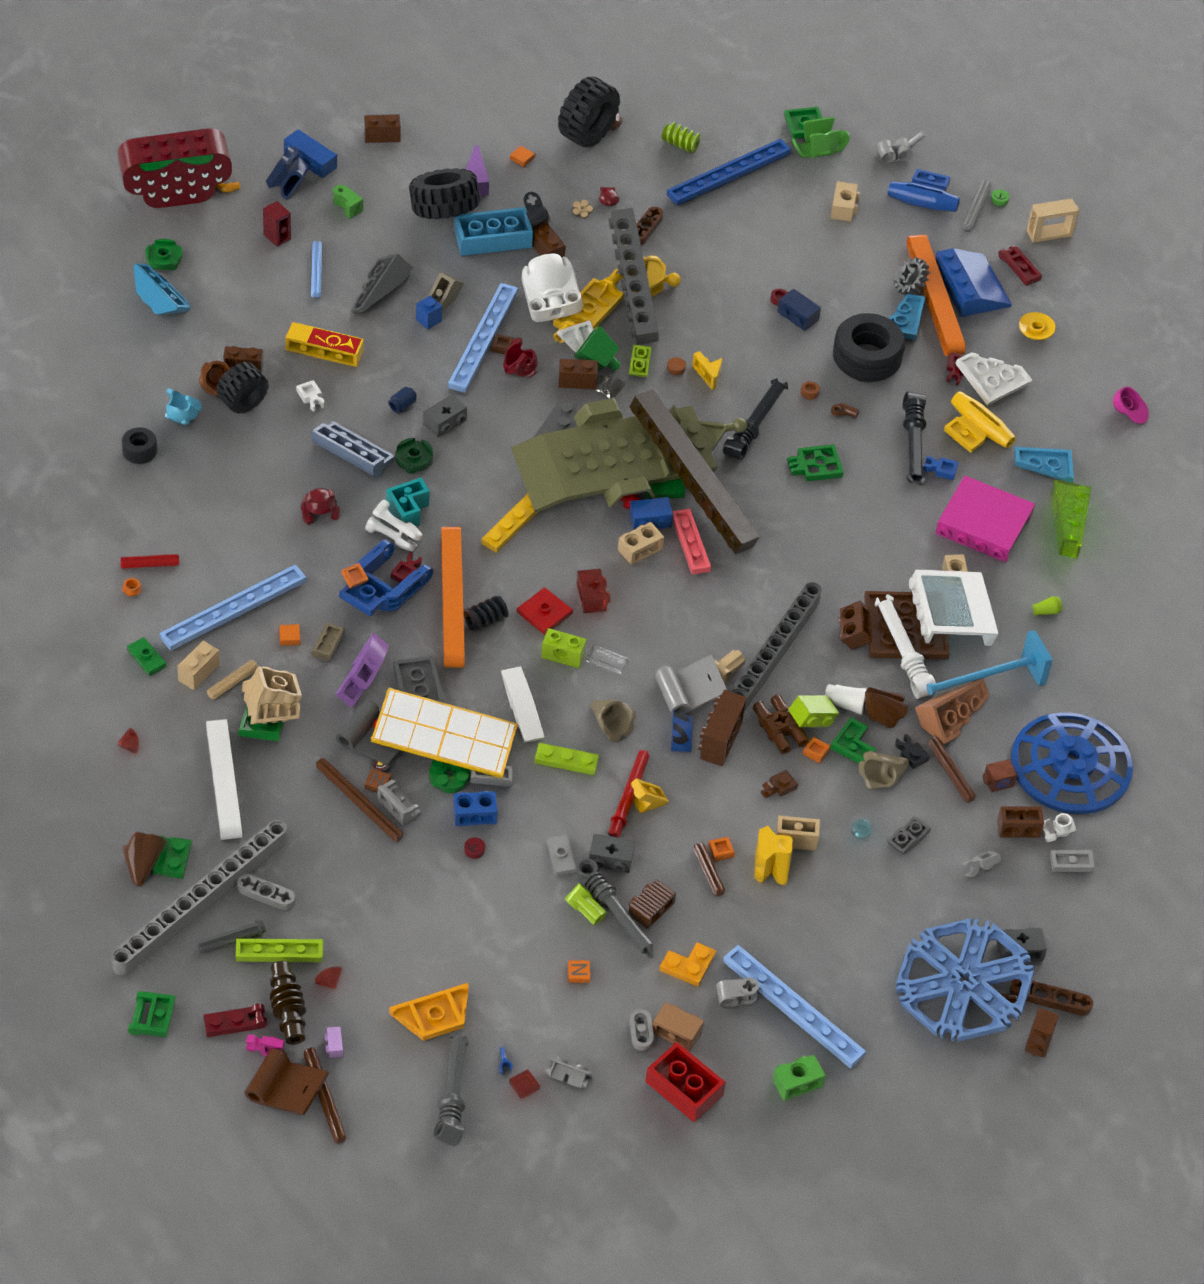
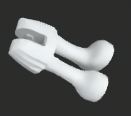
M385 499L382 500L374 509L373 515L375 516L369 518L365 530L369 533L381 532L393 539L395 546L414 552L417 544L410 540L408 536L416 541H420L423 534L411 522L405 523L394 517L388 511L390 507L389 502ZM379 518L397 528L399 532L384 525Z

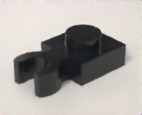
M908 734L904 735L903 740L905 743L901 742L898 738L896 739V748L902 750L901 757L909 760V766L912 769L929 761V754L918 742L912 744L911 737Z

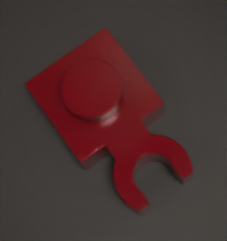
M951 352L946 366V370L950 372L946 377V382L949 383L951 378H955V385L958 386L964 374L955 363L963 355Z
M409 553L407 561L401 560L390 573V578L401 583L415 569L418 570L422 564V558L419 557L418 560L413 561V553Z

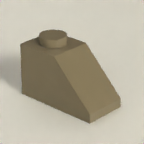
M440 272L428 296L431 295L442 305L443 311L457 298L464 283L450 274Z

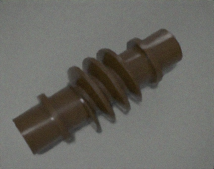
M278 961L270 967L272 974L270 985L273 987L269 994L271 1007L273 1008V1015L282 1021L279 1024V1028L285 1035L286 1043L297 1045L305 1040L304 1027L306 1023L301 1018L306 1013L303 993L300 991L301 986L295 983L296 976L294 973H291L290 964L286 961Z

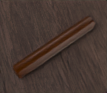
M930 738L928 742L929 747L965 802L974 801L975 793L939 738Z

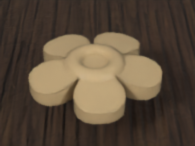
M582 200L581 204L578 201L573 203V214L575 216L580 215L582 218H587L588 213L593 211V207L588 205L587 200Z

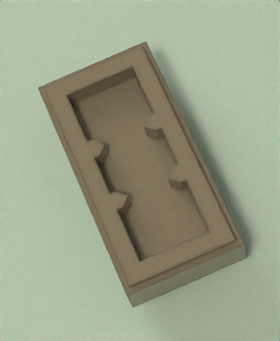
M326 622L311 651V656L330 662L345 633V628Z

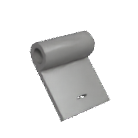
M712 655L676 672L672 667L663 666L655 674L657 683L672 716L673 710L687 714L716 700L717 696L721 697L723 690H727Z

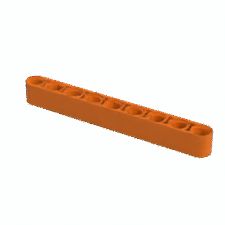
M926 234L907 236V249L912 259L915 257L921 258L929 266L927 270L930 271V274L926 276L929 280L924 282L925 287L921 286L944 355L949 356L951 352L964 355L965 341Z
M441 527L444 668H464L461 527Z

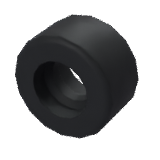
M143 427L128 430L122 437L123 456L134 464H145L152 461L157 454L156 435L151 430Z

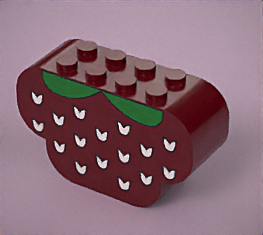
M213 128L132 138L123 142L117 152L124 188L131 194L142 195L144 202L152 208L205 202L213 196L215 185L225 182L232 174V162L225 135Z

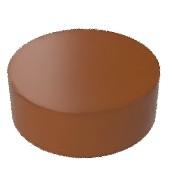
M673 357L668 360L667 370L670 374L681 375L685 372L686 362L682 358Z
M808 381L802 384L801 395L804 398L812 400L819 396L820 387L817 383Z

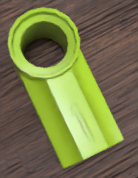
M578 883L564 899L575 910L580 911L593 925H597L605 918L607 912L592 898L593 895L582 884Z

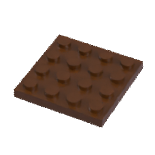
M865 591V606L870 610L872 642L868 643L870 658H902L879 606L875 607L876 598H879V601L882 602L887 600L886 595H890L894 598L892 603L915 652L923 655L924 659H949L948 634H934L930 643H925L924 636L921 634L920 620L917 619L916 605L913 604L912 592ZM925 592L933 624L936 626H947L943 593Z

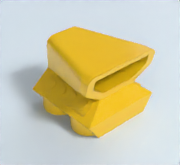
M769 826L759 829L754 878L763 883L772 874L778 884L786 885L789 876L793 839L790 836L776 835Z

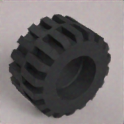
M243 362L236 364L223 374L219 384H217L216 391L220 399L232 412L237 414L241 412L246 413L263 401L264 396L268 393L269 382L254 364Z

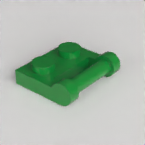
M145 991L137 992L135 999L137 1004L132 1023L128 1027V1033L132 1035L145 1034L167 1037L176 1001L175 996ZM149 1002L151 1006L146 1024H141L145 1004Z

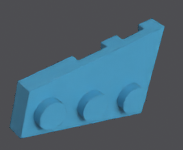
M907 294L898 305L893 316L889 317L901 329L905 339L916 340L925 296Z
M1015 447V466L1073 483L1072 450Z

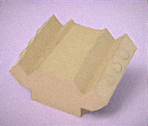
M258 666L252 678L243 681L241 693H245L244 701L247 704L248 716H251L250 725L267 724L269 722L277 723L279 721L287 722L288 720L299 718V701L302 694L295 674L284 670H273L266 666Z

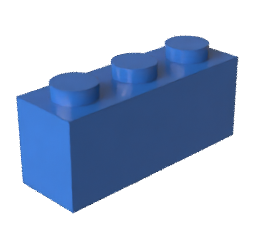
M296 130L284 139V153L288 147H297L299 158L308 163L310 166L309 170L321 178H324L337 168V154L301 130Z

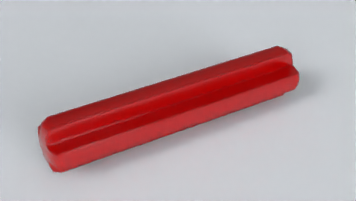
M179 555L121 557L120 565L122 569L178 566Z

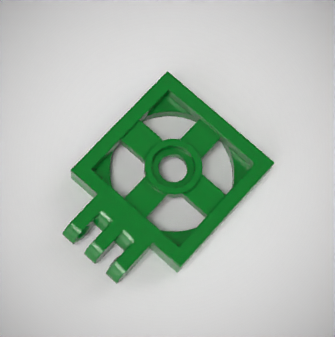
M835 444L798 448V456L787 458L791 475L804 474L806 482L841 478L844 474ZM814 453L815 457L813 459L805 460L808 455ZM822 453L827 454L831 457H826L822 455ZM822 460L824 463L818 464L817 461ZM836 464V469L828 471L826 466ZM815 466L819 469V472L811 473L808 467Z

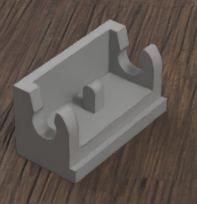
M390 780L378 787V800L404 826L421 815V811L418 809L420 807L418 804L413 805L398 789V786L395 785L397 783L395 780Z

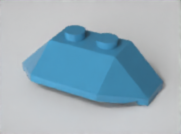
M134 264L136 293L142 298L144 303L152 308L155 314L172 315L190 310V303L168 280L154 271L149 264Z

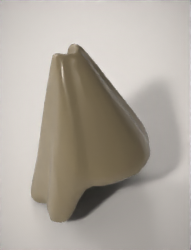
M615 699L592 701L590 707L596 720L611 742H618L622 735L627 737L632 733L636 712L631 706Z
M868 751L863 755L865 761H860L859 773L864 777L867 788H889L894 786L909 766V760L904 757Z

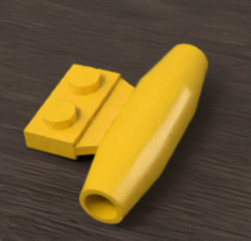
M961 391L953 396L951 404L962 416H957L945 425L944 431L970 453L974 452L984 444L986 437L1006 449L1015 442L1016 436L1004 422L979 401Z

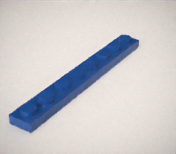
M780 138L667 190L666 195L676 206L789 155L791 148Z

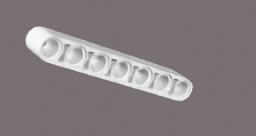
M227 719L206 721L221 840L242 838Z

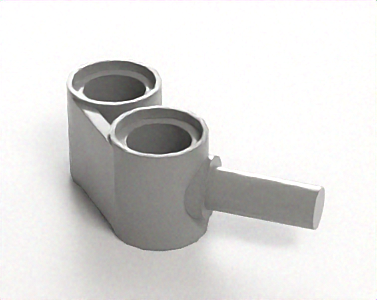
M920 131L909 141L906 138H899L894 142V145L889 140L879 142L877 150L883 163L910 160L913 157V146L926 136L925 133Z

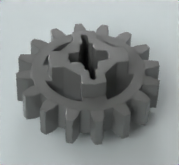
M910 257L908 262L903 261V266L898 267L899 272L895 273L897 278L893 281L896 283L894 287L901 294L915 295V291L920 292V287H925L924 282L929 280L926 277L930 274V271L927 270L929 266L921 258L915 257L912 259Z

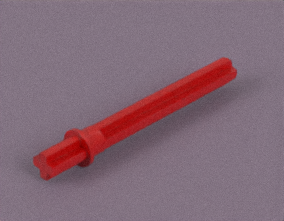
M647 750L638 751L615 815L611 817V826L608 831V835L611 837L619 838L623 827L627 824L626 818L635 797L631 783L636 778L640 780L650 757Z

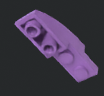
M372 633L352 664L353 668L335 694L349 707L354 706L362 692L368 689L386 656L389 645L375 633Z

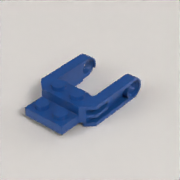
M384 539L357 562L361 564L369 580L352 589L346 585L339 591V597L368 616H372L378 609L381 611H396L429 582L434 570L425 564L418 570L415 569L392 589L391 586L372 575L394 552L395 545Z

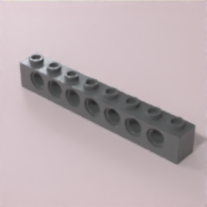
M633 208L611 211V218L608 219L609 227L614 230L612 242L613 245H617L615 257L616 260H620L618 271L619 275H623L624 279L621 280L622 290L626 291L627 294L624 296L626 307L629 306L630 311H627L628 320L633 323V327H631L632 338H636L637 344L659 341V331Z

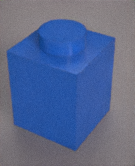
M431 295L416 303V320L427 330L442 322V305Z

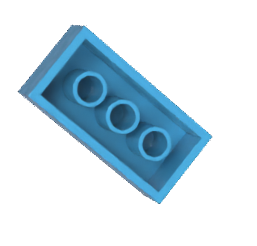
M526 207L454 216V233L460 255L532 248L533 231L526 214Z

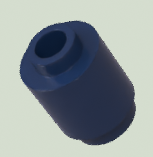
M405 386L391 396L388 404L395 413L403 412L416 402L417 394L412 388Z

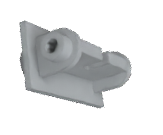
M556 1056L553 1059L549 1057L552 1066L548 1065L545 1071L549 1078L563 1082L565 1076L569 1075L567 1084L579 1089L588 1087L589 1080L586 1078L587 1076L592 1078L591 1072H588V1067L576 1064V1067L569 1065L568 1060Z

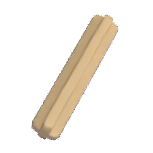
M250 660L207 690L208 697L212 700L216 699L254 673L258 667L257 663L254 660Z

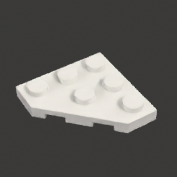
M973 352L957 359L955 363L987 406L1030 385L1032 379L1022 366L1004 364V361L991 357L986 359L979 357V354Z

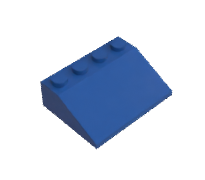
M955 248L936 252L935 260L945 288L961 317L1012 306L984 254Z

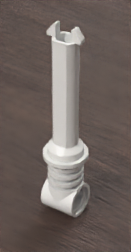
M886 595L887 600L882 602L879 601V598H876L875 607L879 606L902 655L901 668L907 672L915 698L919 699L929 696L926 686L929 683L936 684L935 679L928 673L924 665V656L915 652L892 603L894 598Z

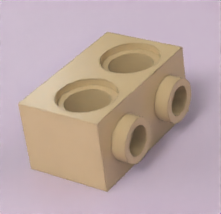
M649 522L619 537L618 551L630 565H633L663 550L664 536L652 522Z

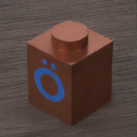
M1009 759L986 764L985 772L983 773L984 784L988 785L991 792L1014 787L1017 777Z

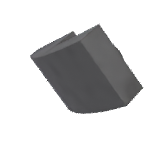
M914 816L904 827H900L887 842L900 853L905 854L916 846L931 831V828Z

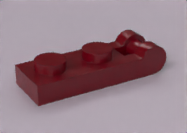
M1016 245L998 252L999 258L1008 264L1026 286L1041 280V273Z
M257 1003L252 1007L203 1014L207 1038L265 1028L268 1023L267 1018L264 1017V1005ZM249 1017H255V1019L249 1020Z

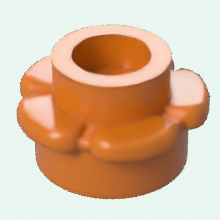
M129 578L125 580L122 591L127 596H136L142 591L141 584L137 579Z

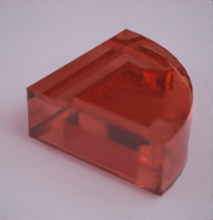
M129 728L118 741V746L136 754L139 749V739L136 732Z
M342 967L324 969L316 976L315 984L336 989L342 973Z

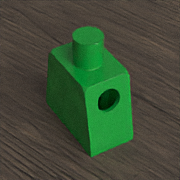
M601 326L592 330L574 355L579 360H597V371L603 370L606 366L616 371L621 365V362L614 357L619 347Z

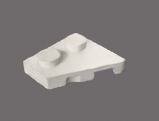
M589 320L559 330L557 335L576 353L594 329Z

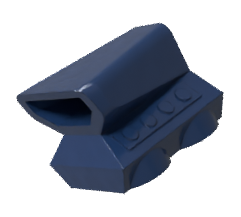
M288 147L266 179L269 189L281 186V196L286 200L290 198L310 168L308 163L299 158L297 147Z

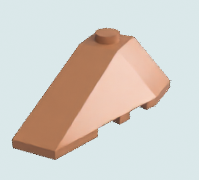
M981 678L930 699L915 709L921 727L933 737H938L942 744H946L958 737L963 725L969 723L971 715L974 711L980 709L990 695L984 678Z

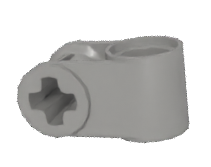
M748 977L718 982L716 989L720 1006L722 1008H731L754 1004L758 999V982Z

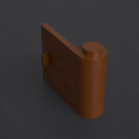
M270 1049L244 1094L254 1103L304 1116L329 1073L325 1070L290 1062L287 1053L283 1049Z

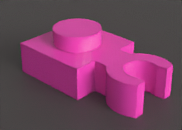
M248 1035L245 1042L247 1044L246 1050L261 1051V1055L267 1056L270 1049L284 1050V1040L273 1036H263L260 1039L255 1035Z

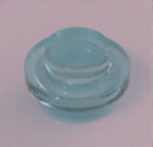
M858 819L852 824L851 832L855 837L865 839L871 835L872 826L868 820Z

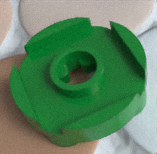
M157 239L151 246L149 244L146 247V261L152 269L175 270L182 261V248L171 239Z
M433 759L429 769V780L433 787L442 789L444 793H457L462 791L465 785L469 783L470 769ZM453 772V776L449 777V775L445 773Z

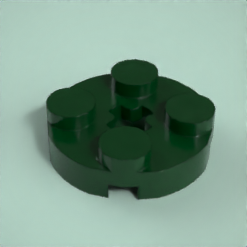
M415 438L405 439L397 445V450L395 451L396 463L409 474L425 470L433 464V448L427 441L422 439L421 441H415Z

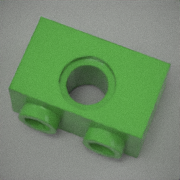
M815 1055L802 1056L789 1064L783 1063L775 1068L773 1082L782 1099L786 1101L823 1087L826 1075Z

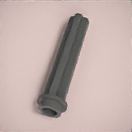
M257 919L253 924L198 942V948L200 952H205L236 942V939H245L257 934L263 936L262 933L266 932L265 925L262 920L258 921Z

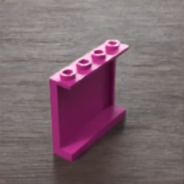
M964 475L938 520L935 534L1007 563L1012 547L1027 520L1030 521L1033 515L1035 503Z

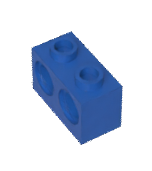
M495 791L454 794L455 826L497 824L498 811Z

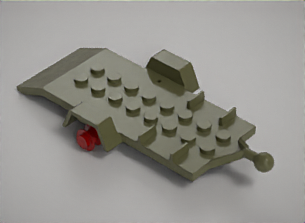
M615 398L586 403L574 416L577 424L575 428L543 433L511 447L535 512L546 510L564 501L604 494L609 508L621 500L624 502L623 508L630 509V501L641 500L637 497L638 493L648 491L652 499L656 498L650 484L680 479L671 464L663 456L661 450L653 442L651 436L642 427L636 416L623 417ZM674 404L669 409V412L713 472L717 470V464L712 452L725 432L734 430L737 433H742L747 429V422L743 418H736L733 423L729 424L699 421L692 405L676 408Z

